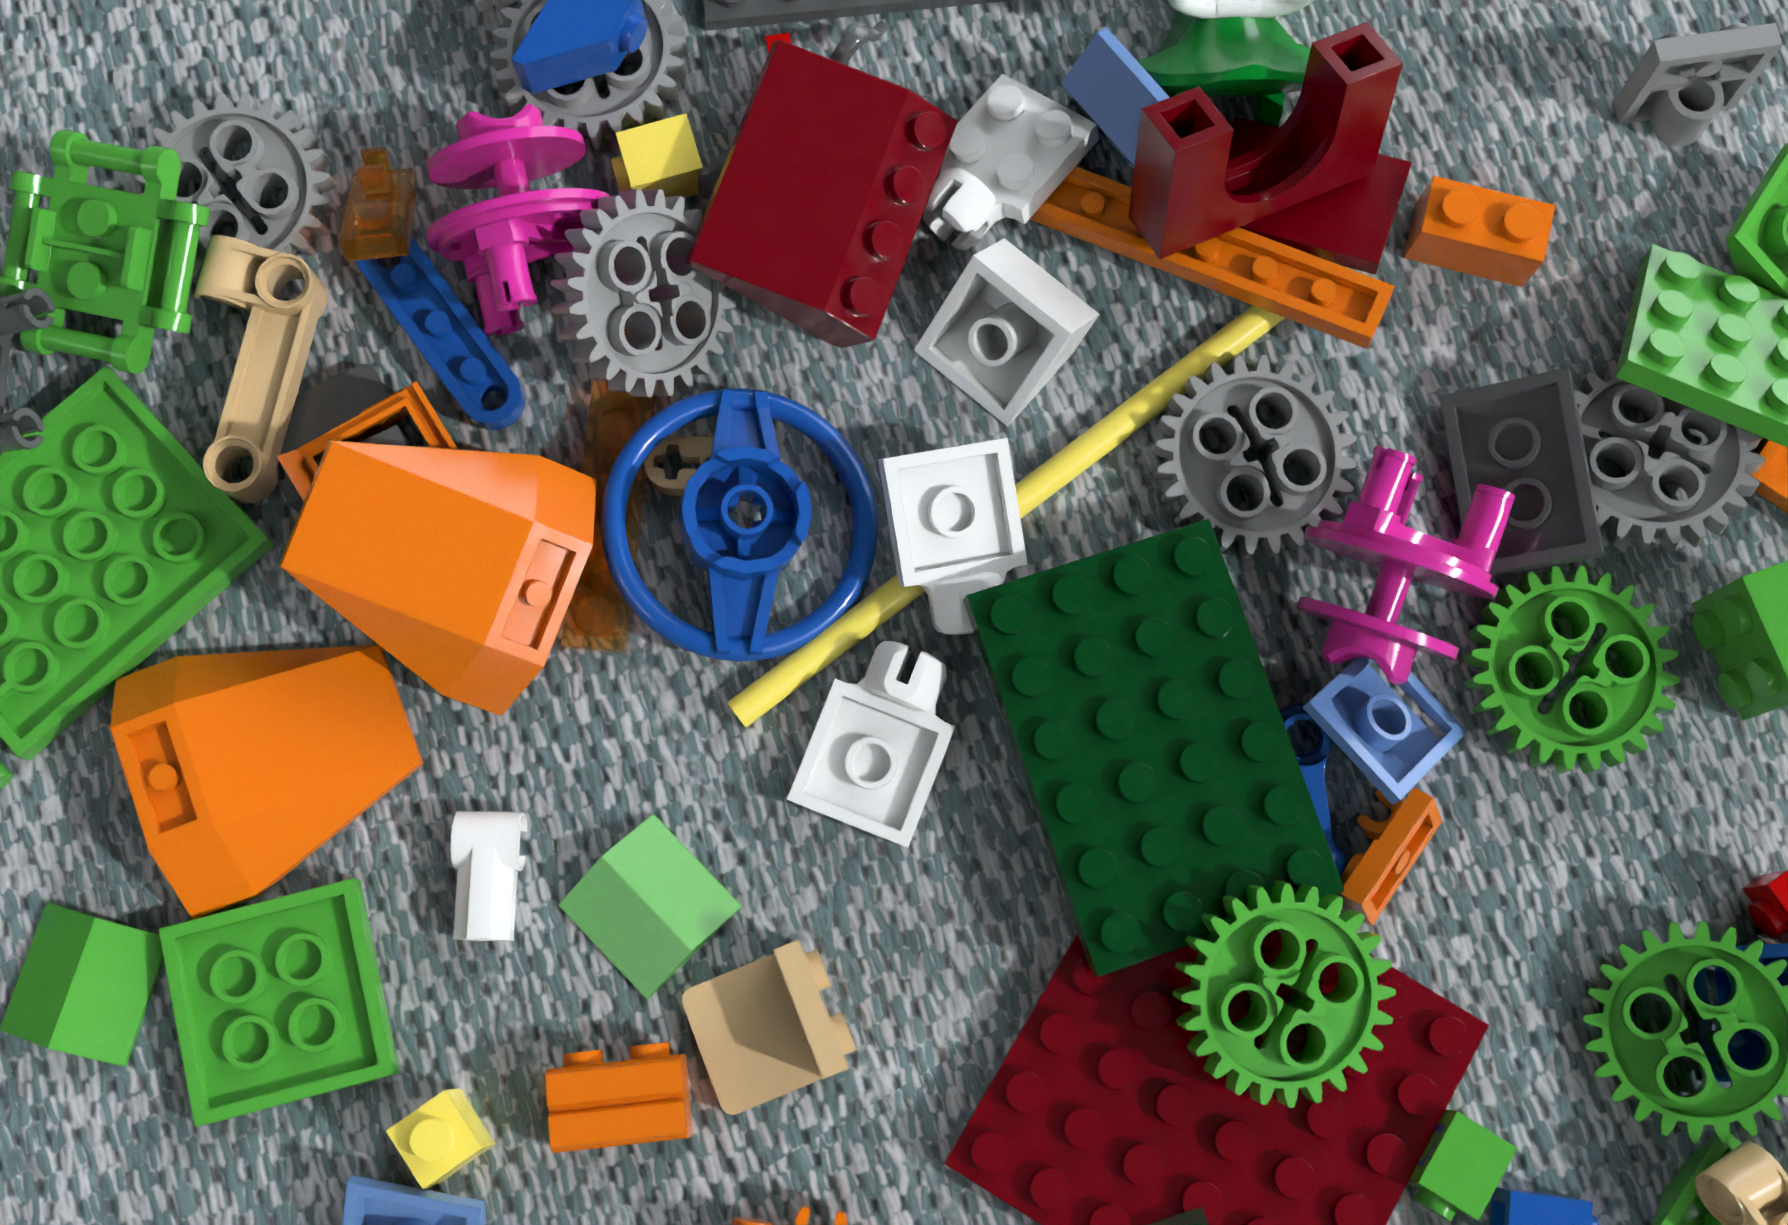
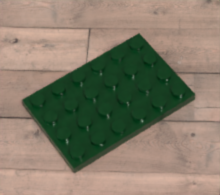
M1210 519L965 596L963 601L1093 977H1099L1188 946L1185 941L1187 935L1205 940L1210 932L1204 925L1201 916L1207 913L1222 920L1225 919L1227 914L1222 898L1226 895L1237 898L1245 906L1248 905L1246 895L1248 885L1253 884L1263 887L1269 898L1274 881L1290 883L1294 896L1301 884L1318 887L1319 899L1327 893L1336 894L1345 891Z

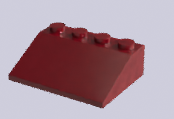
M780 39L773 42L685 263L831 345L845 348L874 341L958 121L910 89Z

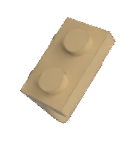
M799 940L774 949V954L690 987L683 993L682 1005L720 1107L729 1115L739 1114L850 1068L845 1055L857 1049L843 1013L840 1012L830 1016L820 992L832 987L818 949L805 953L803 945Z

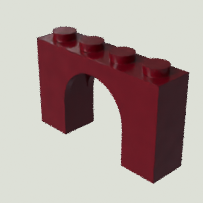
M1368 22L1313 42L1310 48L1300 97L1288 119L1260 146L1231 160H1228L1234 129L1200 87L1142 108L1129 219L1157 257L1162 259L1372 174L1403 62Z

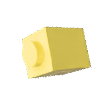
M687 113L616 132L622 156L611 158V163L620 191L661 189L665 197L682 196L684 198L700 194L698 190V176L702 172L703 166Z
M460 1088L443 1090L386 1130L422 1189L442 1183L496 1144Z

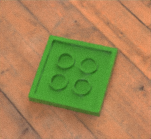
M1652 244L1639 268L1615 377L1788 448V298L1759 287L1745 277L1729 275L1697 262L1688 254L1672 252Z
M351 878L158 929L195 1127L206 1126L400 1074L361 880Z

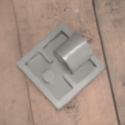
M1737 23L1715 32L1688 35L1686 32H1673L1653 40L1613 102L1618 125L1650 120L1655 134L1663 142L1672 146L1682 147L1693 144L1701 137L1720 110L1735 108L1783 44L1776 23L1750 27L1745 23Z

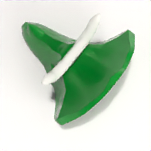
M1168 0L1171 7L1177 10L1170 31L1155 55L1139 59L1137 62L1165 93H1171V97L1196 87H1200L1207 96L1212 97L1257 96L1256 119L1258 123L1278 127L1283 111L1284 93L1302 90L1310 48L1296 43L1275 17L1300 10L1314 0Z

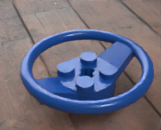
M726 388L695 394L671 404L646 421L630 437L616 458L605 484L601 503L600 531L604 556L614 583L629 607L647 626L667 641L684 650L718 660L741 662L771 659L792 653L821 634L852 608L869 578L874 563L878 539V516L872 486L861 460L842 434L826 419L799 402L779 394L755 389ZM717 415L710 460L700 465L695 474L687 481L678 516L682 541L690 552L692 562L699 569L707 571L712 632L695 627L674 615L646 587L633 563L626 534V512L635 477L650 453L665 438L681 427L696 420ZM772 419H775L795 428L810 438L824 451L840 473L851 502L853 541L845 570L838 584L824 602L797 623L766 634L778 573L786 569L806 539L812 516L807 485L803 480H799L792 468L780 461L781 457ZM740 501L751 503V512H760L761 520L753 521L750 528L737 526V521H732L728 513L735 512Z

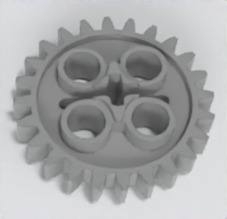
M517 0L520 6L519 10L510 7L501 8L502 18L508 28L493 29L492 35L499 49L490 52V57L495 70L499 71L494 77L500 92L507 93L504 98L511 113L520 112L527 104H531L541 111L544 126L566 127L576 130L582 135H589L594 149L600 150L603 134L611 133L618 143L616 132L624 131L623 128L630 125L633 128L645 125L643 117L647 113L661 120L666 117L660 98L678 100L679 93L677 83L674 80H682L687 77L685 62L682 58L688 56V49L685 37L681 36L684 34L680 15H672L674 12L671 0H641L645 18L648 22L645 37L640 47L634 53L627 52L616 71L603 74L610 91V96L605 99L599 97L592 77L570 83L583 86L579 91L569 95L559 94V91L567 85L535 94L522 89L511 58L547 0ZM634 65L640 67L632 75L621 76L615 74L624 66Z
M217 92L215 109L209 110L198 98L192 99L194 117L187 120L179 112L173 110L170 112L176 129L171 133L156 127L152 129V133L161 143V147L172 148L179 155L181 171L176 200L210 208L208 226L200 227L192 281L197 284L210 236L218 235L224 226L231 223H238V231L235 237L258 247L295 255L300 251L312 257L316 256L317 252L307 239L311 234L329 235L330 231L318 220V215L336 212L337 207L329 198L321 195V193L336 188L337 182L329 173L321 171L330 165L332 161L323 149H315L320 142L319 138L309 127L301 129L303 122L292 110L281 116L282 109L270 98L259 108L257 101L248 92L242 93L237 107H234L232 101L223 92ZM252 141L250 152L244 158L232 161L233 150L238 144ZM205 151H211L221 169L237 183L236 187L239 193L267 225L268 230L265 234L260 235L245 212L231 201L233 199L231 193L202 159V154ZM132 174L131 178L145 188L146 181L143 176ZM195 177H202L199 190L189 197H183V189L186 183ZM288 187L286 200L276 208L267 209V200L272 192L279 188Z
M641 189L619 191V195L601 197L598 200L599 209L582 210L579 213L585 228L567 229L564 234L575 248L574 251L556 253L555 259L568 269L566 278L551 280L552 287L566 292V301L554 306L552 312L557 315H569L571 322L559 334L560 339L579 341L580 344L571 359L574 363H592L588 378L591 380L608 381V390L611 392H629L632 397H652V395L671 396L674 393V388L693 387L692 374H708L711 371L705 355L723 354L724 350L716 340L717 332H732L733 327L722 318V312L724 309H732L737 306L736 301L724 296L723 288L726 285L685 263L701 223L703 211L701 209L684 210V197H665L661 189L645 191ZM614 260L616 261V264H617V273H616V274H615V271H614ZM625 323L627 326V337L624 334Z
M1241 355L1235 356L1229 364L1228 375L1214 362L1205 371L1207 384L1200 378L1192 375L1184 384L1189 398L1175 393L1167 404L1177 417L1162 416L1157 422L1156 428L1170 438L1158 440L1151 447V453L1168 459V462L1158 466L1152 473L1153 478L1171 480L1172 486L1160 497L1161 502L1167 503L1179 500L1183 505V508L1176 515L1174 522L1180 524L1192 517L1197 522L1210 519L1214 533L1217 534V541L1221 552L1225 551L1233 541H1238L1241 559H1247L1253 555L1257 543L1261 544L1263 552L1268 559L1280 553L1281 539L1291 551H1296L1305 545L1302 530L1305 532L1309 526L1317 527L1319 521L1322 520L1320 516L1334 520L1341 515L1343 510L1332 497L1345 498L1353 492L1354 487L1346 480L1340 478V475L1351 473L1359 465L1358 461L1342 456V451L1357 441L1356 435L1338 434L1337 427L1349 416L1348 412L1338 411L1330 414L1326 409L1335 392L1331 389L1315 396L1310 390L1316 375L1311 372L1299 383L1292 380L1293 362L1289 360L1277 373H1271L1267 355L1260 356L1255 362L1252 371H1248ZM1263 404L1274 408L1280 415L1281 427L1271 429L1262 425L1256 416V406ZM1228 408L1236 409L1239 415V423L1228 414ZM1211 429L1220 433L1225 440V453L1213 454L1205 450L1200 443L1199 431ZM1247 449L1252 453L1262 451L1266 456V460L1262 464L1258 461L1247 463L1243 453ZM1284 460H1296L1306 468L1309 476L1307 485H1295L1288 480L1283 470ZM1236 484L1246 488L1252 495L1253 509L1241 511L1233 507L1227 498V486ZM1270 490L1275 496L1279 497L1281 501L1280 507H1275L1269 499Z
M1614 360L1610 361L1605 369L1604 381L1589 372L1582 383L1584 393L1575 390L1599 526L1600 530L1606 525L1613 528L1612 546L1618 547L1627 534L1636 536V545L1639 553H1645L1653 538L1660 539L1666 553H1673L1679 544L1681 534L1693 547L1699 546L1705 538V528L1716 535H1720L1729 524L1726 515L1738 518L1748 505L1742 496L1751 497L1759 486L1760 481L1750 474L1758 472L1765 462V457L1749 451L1756 448L1763 437L1616 378L1618 364ZM1624 406L1635 407L1643 412L1647 422H1630L1623 417L1619 408ZM1694 429L1700 431L1707 437L1709 444L1696 445L1691 443L1684 437L1682 430ZM1606 432L1610 435V438L1602 439L1598 433ZM1649 446L1659 450L1658 459H1653L1647 455ZM1604 459L1615 461L1623 468L1626 476L1620 478L1608 477L1599 470L1596 462ZM1705 467L1709 474L1703 475L1699 468ZM1668 482L1682 487L1688 499L1678 501L1668 498L1660 490L1659 484Z

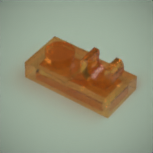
M386 147L361 149L364 166L358 167V174H352L348 203L345 207L340 236V244L345 260L349 262L409 255L417 195L416 178L413 168L392 170Z

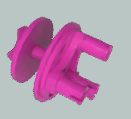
M527 104L518 114L508 118L497 119L474 111L467 112L456 123L459 141L439 150L427 162L429 178L439 186L454 189L498 188L499 197L451 212L431 224L426 231L427 244L431 250L440 253L446 259L464 262L468 282H475L486 336L495 334L496 336L507 335L524 329V323L519 309H521L520 302L525 307L532 306L538 302L537 296L533 291L528 263L555 256L556 253L573 252L575 248L565 236V231L567 229L585 228L579 213L582 210L599 209V198L610 196L602 191L584 188H556L530 191L529 181L552 175L578 162L586 152L581 133L566 127L544 126L541 111L531 104Z
M1374 446L1373 457L1357 503L1350 501L1343 523L1321 520L1317 527H1307L1303 536L1307 541L1321 548L1380 569L1365 614L1307 597H1300L1296 608L1331 622L1321 651V656L1327 663L1339 664L1353 658L1372 659L1379 664L1387 679L1397 686L1407 683L1417 651L1449 660H1456L1459 648L1396 624L1411 580L1465 595L1495 599L1499 588L1490 582L1492 577L1490 570L1505 530L1515 495L1493 486L1477 484L1458 539L1452 538L1450 542L1432 537L1405 526L1419 483L1423 480L1422 475L1411 472L1416 458L1398 450Z

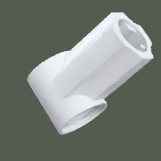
M456 812L451 831V861L454 869L458 870L453 939L514 941L518 871L523 870L526 856H519L521 831L527 832V818L524 812Z

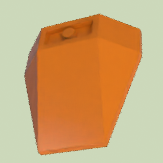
M329 440L279 566L441 695L502 716L544 668L593 546L597 479L535 454Z
M378 644L176 656L118 678L115 682L110 730L150 854L193 920L213 915L262 895L424 764L385 651Z

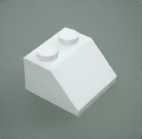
M1004 238L972 256L914 351L1008 427L1073 354L1100 314Z

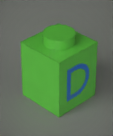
M1446 1109L1409 1180L1410 1184L1419 1189L1414 1201L1448 1222L1452 1221L1456 1213L1479 1221L1518 1148L1459 1111Z

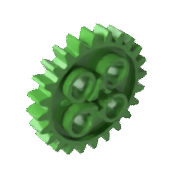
M1552 566L1545 571L1542 576V582L1533 572L1527 573L1518 580L1519 590L1509 584L1497 593L1501 605L1490 602L1480 610V615L1489 625H1477L1468 633V636L1480 644L1482 648L1472 650L1463 656L1464 662L1480 668V673L1465 681L1464 685L1465 688L1483 690L1486 697L1479 701L1472 710L1474 713L1492 711L1496 716V719L1486 731L1489 736L1505 729L1512 734L1506 752L1509 754L1517 752L1526 746L1531 747L1530 766L1537 767L1544 764L1551 755H1553L1556 773L1559 774L1572 770L1576 760L1583 774L1599 770L1601 759L1609 768L1625 762L1624 750L1634 755L1648 748L1642 734L1653 736L1663 732L1665 727L1653 713L1663 714L1675 709L1676 703L1661 694V690L1680 683V677L1663 671V664L1678 657V651L1659 649L1657 640L1664 637L1670 629L1668 626L1650 628L1646 620L1655 609L1653 603L1646 604L1638 609L1630 605L1634 596V586L1630 585L1616 594L1611 592V573L1605 572L1591 584H1588L1585 566H1578L1572 570L1566 581L1559 566ZM1552 612H1558L1570 621L1572 626L1571 639L1560 636L1554 630L1551 623ZM1596 625H1600L1603 628L1602 636L1583 655L1574 669V674L1578 678L1562 686L1551 700L1546 714H1540L1538 711L1539 703L1547 693L1556 687L1569 670L1570 664L1566 659L1581 652L1588 644V640L1591 638ZM1607 650L1617 653L1622 658L1625 665L1623 678L1614 675L1608 669L1605 662ZM1517 661H1523L1535 670L1537 675V686L1535 689L1523 686L1517 679L1515 674ZM1571 699L1583 703L1590 714L1588 729L1577 725L1572 720L1569 713Z
M1274 881L1269 898L1263 887L1251 884L1247 886L1248 905L1245 906L1237 898L1226 895L1222 898L1227 914L1225 919L1222 920L1207 913L1201 916L1204 925L1210 932L1206 940L1187 935L1185 941L1198 953L1196 961L1176 962L1175 968L1191 976V985L1173 990L1172 993L1173 997L1191 1004L1192 1010L1182 1014L1176 1019L1178 1026L1185 1030H1199V1033L1186 1046L1187 1049L1198 1057L1211 1053L1203 1070L1215 1079L1228 1073L1225 1087L1240 1096L1250 1085V1097L1258 1103L1267 1105L1273 1092H1275L1278 1102L1288 1108H1294L1299 1088L1307 1099L1317 1104L1322 1102L1321 1082L1325 1081L1333 1088L1343 1092L1347 1089L1342 1073L1346 1066L1363 1074L1368 1071L1365 1062L1358 1054L1363 1046L1372 1050L1382 1051L1383 1044L1371 1033L1373 1024H1392L1393 1018L1377 1010L1378 1000L1395 996L1396 990L1377 983L1376 976L1390 969L1392 963L1389 960L1369 955L1382 939L1380 935L1368 931L1357 933L1365 916L1361 912L1350 909L1340 914L1343 905V898L1327 893L1319 901L1318 887L1301 884L1294 896L1290 883ZM1277 929L1282 938L1281 951L1274 960L1264 963L1260 952L1262 940L1267 933ZM1312 939L1314 942L1313 949L1306 953V941ZM1335 963L1338 969L1337 984L1331 992L1322 995L1318 983L1320 973L1326 966ZM1281 983L1292 991L1287 1003L1276 995L1277 988ZM1247 990L1251 1004L1249 1012L1244 1019L1231 1023L1228 1017L1230 1000L1235 994ZM1304 1024L1307 1029L1306 1043L1299 1052L1289 1055L1286 1047L1288 1034L1294 1027ZM1262 1034V1045L1255 1047V1037Z
M1706 921L1697 922L1692 939L1684 938L1682 930L1676 922L1668 923L1666 932L1667 942L1662 944L1646 929L1640 932L1644 952L1640 954L1624 944L1619 945L1617 950L1625 966L1619 970L1613 966L1601 964L1598 969L1611 982L1609 989L1589 988L1587 991L1591 998L1603 1004L1602 1013H1593L1582 1017L1583 1022L1601 1028L1602 1037L1584 1044L1585 1049L1594 1052H1605L1608 1058L1606 1062L1594 1071L1595 1076L1600 1078L1616 1075L1620 1080L1610 1098L1614 1102H1618L1632 1095L1636 1097L1638 1101L1632 1118L1638 1122L1647 1118L1653 1111L1660 1113L1659 1133L1664 1136H1668L1678 1121L1685 1122L1686 1134L1691 1143H1698L1702 1135L1703 1125H1711L1719 1142L1729 1143V1123L1736 1121L1747 1134L1754 1136L1757 1135V1126L1753 1117L1754 1113L1760 1111L1777 1122L1783 1119L1773 1099L1778 1094L1788 1098V985L1781 986L1777 980L1784 971L1787 962L1782 959L1765 966L1758 962L1764 945L1760 940L1752 942L1743 951L1735 948L1737 934L1736 928L1728 927L1721 934L1718 942L1711 941ZM1707 966L1716 967L1723 971L1731 984L1729 997L1725 1002L1717 1006L1708 1005L1701 1001L1693 987L1696 974ZM1670 974L1677 978L1694 1016L1698 1020L1711 1019L1714 1023L1715 1030L1707 1034V1040L1731 1079V1085L1728 1088H1722L1718 1084L1701 1046L1696 1042L1684 1043L1681 1040L1679 1032L1684 1031L1688 1027V1023L1664 983V978ZM1641 994H1653L1659 997L1667 1007L1668 1021L1658 1032L1645 1033L1639 1030L1631 1020L1630 1006L1634 999ZM1742 1029H1750L1757 1033L1765 1046V1054L1761 1063L1753 1068L1743 1069L1737 1066L1728 1053V1041L1734 1033ZM1686 1056L1694 1060L1699 1066L1702 1075L1701 1083L1697 1090L1683 1096L1672 1093L1665 1085L1663 1079V1072L1667 1063L1673 1058Z

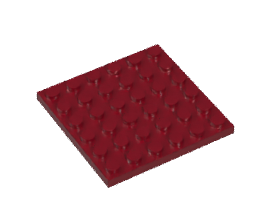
M1277 929L1267 933L1262 940L1260 952L1264 963L1274 960L1281 951L1282 938ZM1076 932L943 1162L946 1166L1040 1225H1386L1489 1024L1391 967L1386 972L1376 976L1377 983L1395 989L1396 995L1388 999L1378 1000L1377 1010L1388 1014L1393 1018V1022L1388 1025L1373 1024L1371 1033L1383 1044L1382 1051L1372 1050L1363 1046L1358 1053L1365 1062L1368 1071L1363 1074L1346 1066L1342 1073L1347 1089L1343 1092L1333 1088L1325 1081L1321 1082L1322 1102L1317 1104L1307 1099L1298 1088L1294 1108H1288L1278 1102L1275 1092H1273L1267 1105H1262L1250 1097V1085L1239 1096L1225 1087L1228 1073L1215 1079L1203 1070L1211 1053L1198 1057L1186 1047L1191 1039L1199 1033V1030H1185L1177 1025L1176 1019L1192 1010L1191 1004L1173 997L1172 991L1191 985V976L1182 973L1175 966L1176 962H1195L1198 955L1195 950L1188 945L1111 973L1093 977L1078 933ZM1312 939L1306 941V953L1313 949L1314 942ZM1335 963L1326 966L1320 973L1318 983L1322 995L1331 992L1337 984L1338 969ZM1281 983L1277 988L1276 995L1287 1003L1292 991ZM1247 990L1235 994L1230 1000L1228 1017L1231 1023L1244 1019L1249 1012L1251 1004ZM1304 1024L1294 1027L1288 1034L1286 1047L1289 1055L1299 1052L1306 1043L1307 1029ZM1262 1034L1255 1037L1254 1040L1255 1047L1261 1046L1263 1043Z

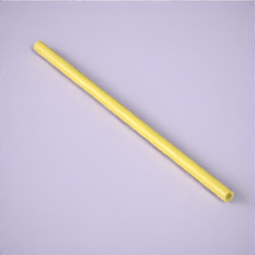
M1252 305L1016 483L1015 488L1020 519L1167 409V404L1175 393L1180 395L1187 394L1184 384L1192 375L1204 381L1206 379L1205 371L1210 364L1216 362L1222 367L1283 321L1285 317ZM896 574L848 610L826 630L791 653L727 702V705L735 716L738 717L745 728L926 591L921 585L899 586Z

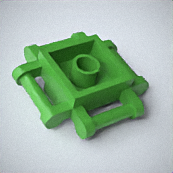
M59 130L55 132L50 142V156L55 164L53 178L11 170L8 189L14 190L15 194L2 277L0 276V296L20 293L35 287L45 291L52 299L55 312L36 315L35 318L49 315L54 318L53 323L44 329L20 332V341L25 350L42 355H51L55 351L110 362L114 369L118 371L140 374L145 370L150 359L155 327L190 334L193 315L186 314L200 227L208 226L210 208L176 200L181 162L179 155L172 148L150 146L146 150L90 141L81 132ZM92 166L141 175L146 181L144 195L87 185L88 167ZM42 197L50 198L48 210L40 208ZM30 269L39 271L37 284L28 282ZM69 309L123 320L121 334L113 338L64 328L65 311Z

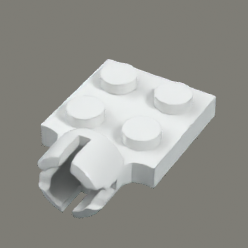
M1001 74L957 123L938 173L940 177L935 181L926 204L923 221L943 241L949 237L954 229L961 231V234L951 244L959 250H968L976 245L996 221L1005 217L1016 219L1025 225L1098 142L1097 124L1016 80Z
M1008 438L878 459L899 586L921 585L928 594L932 624L937 632L948 635L973 633L974 630L963 601L965 596L1003 584L1007 571L1014 567L1028 565Z
M883 641L875 649L865 677L860 682L850 684L834 679L786 800L909 848L956 726L942 721L936 715V704L947 678L946 665L938 658L921 651L907 685L900 682V678L911 653L908 650L909 646L895 641Z

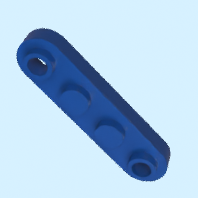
M381 223L367 229L360 236L355 247V260L359 269L468 418L475 425L486 430H501L515 423L525 407V392L522 385L412 235L405 228L393 223ZM390 252L401 254L400 261L396 266L391 268L381 266V260L386 254ZM493 391L504 393V401L499 407L494 409L484 407V398L488 393Z

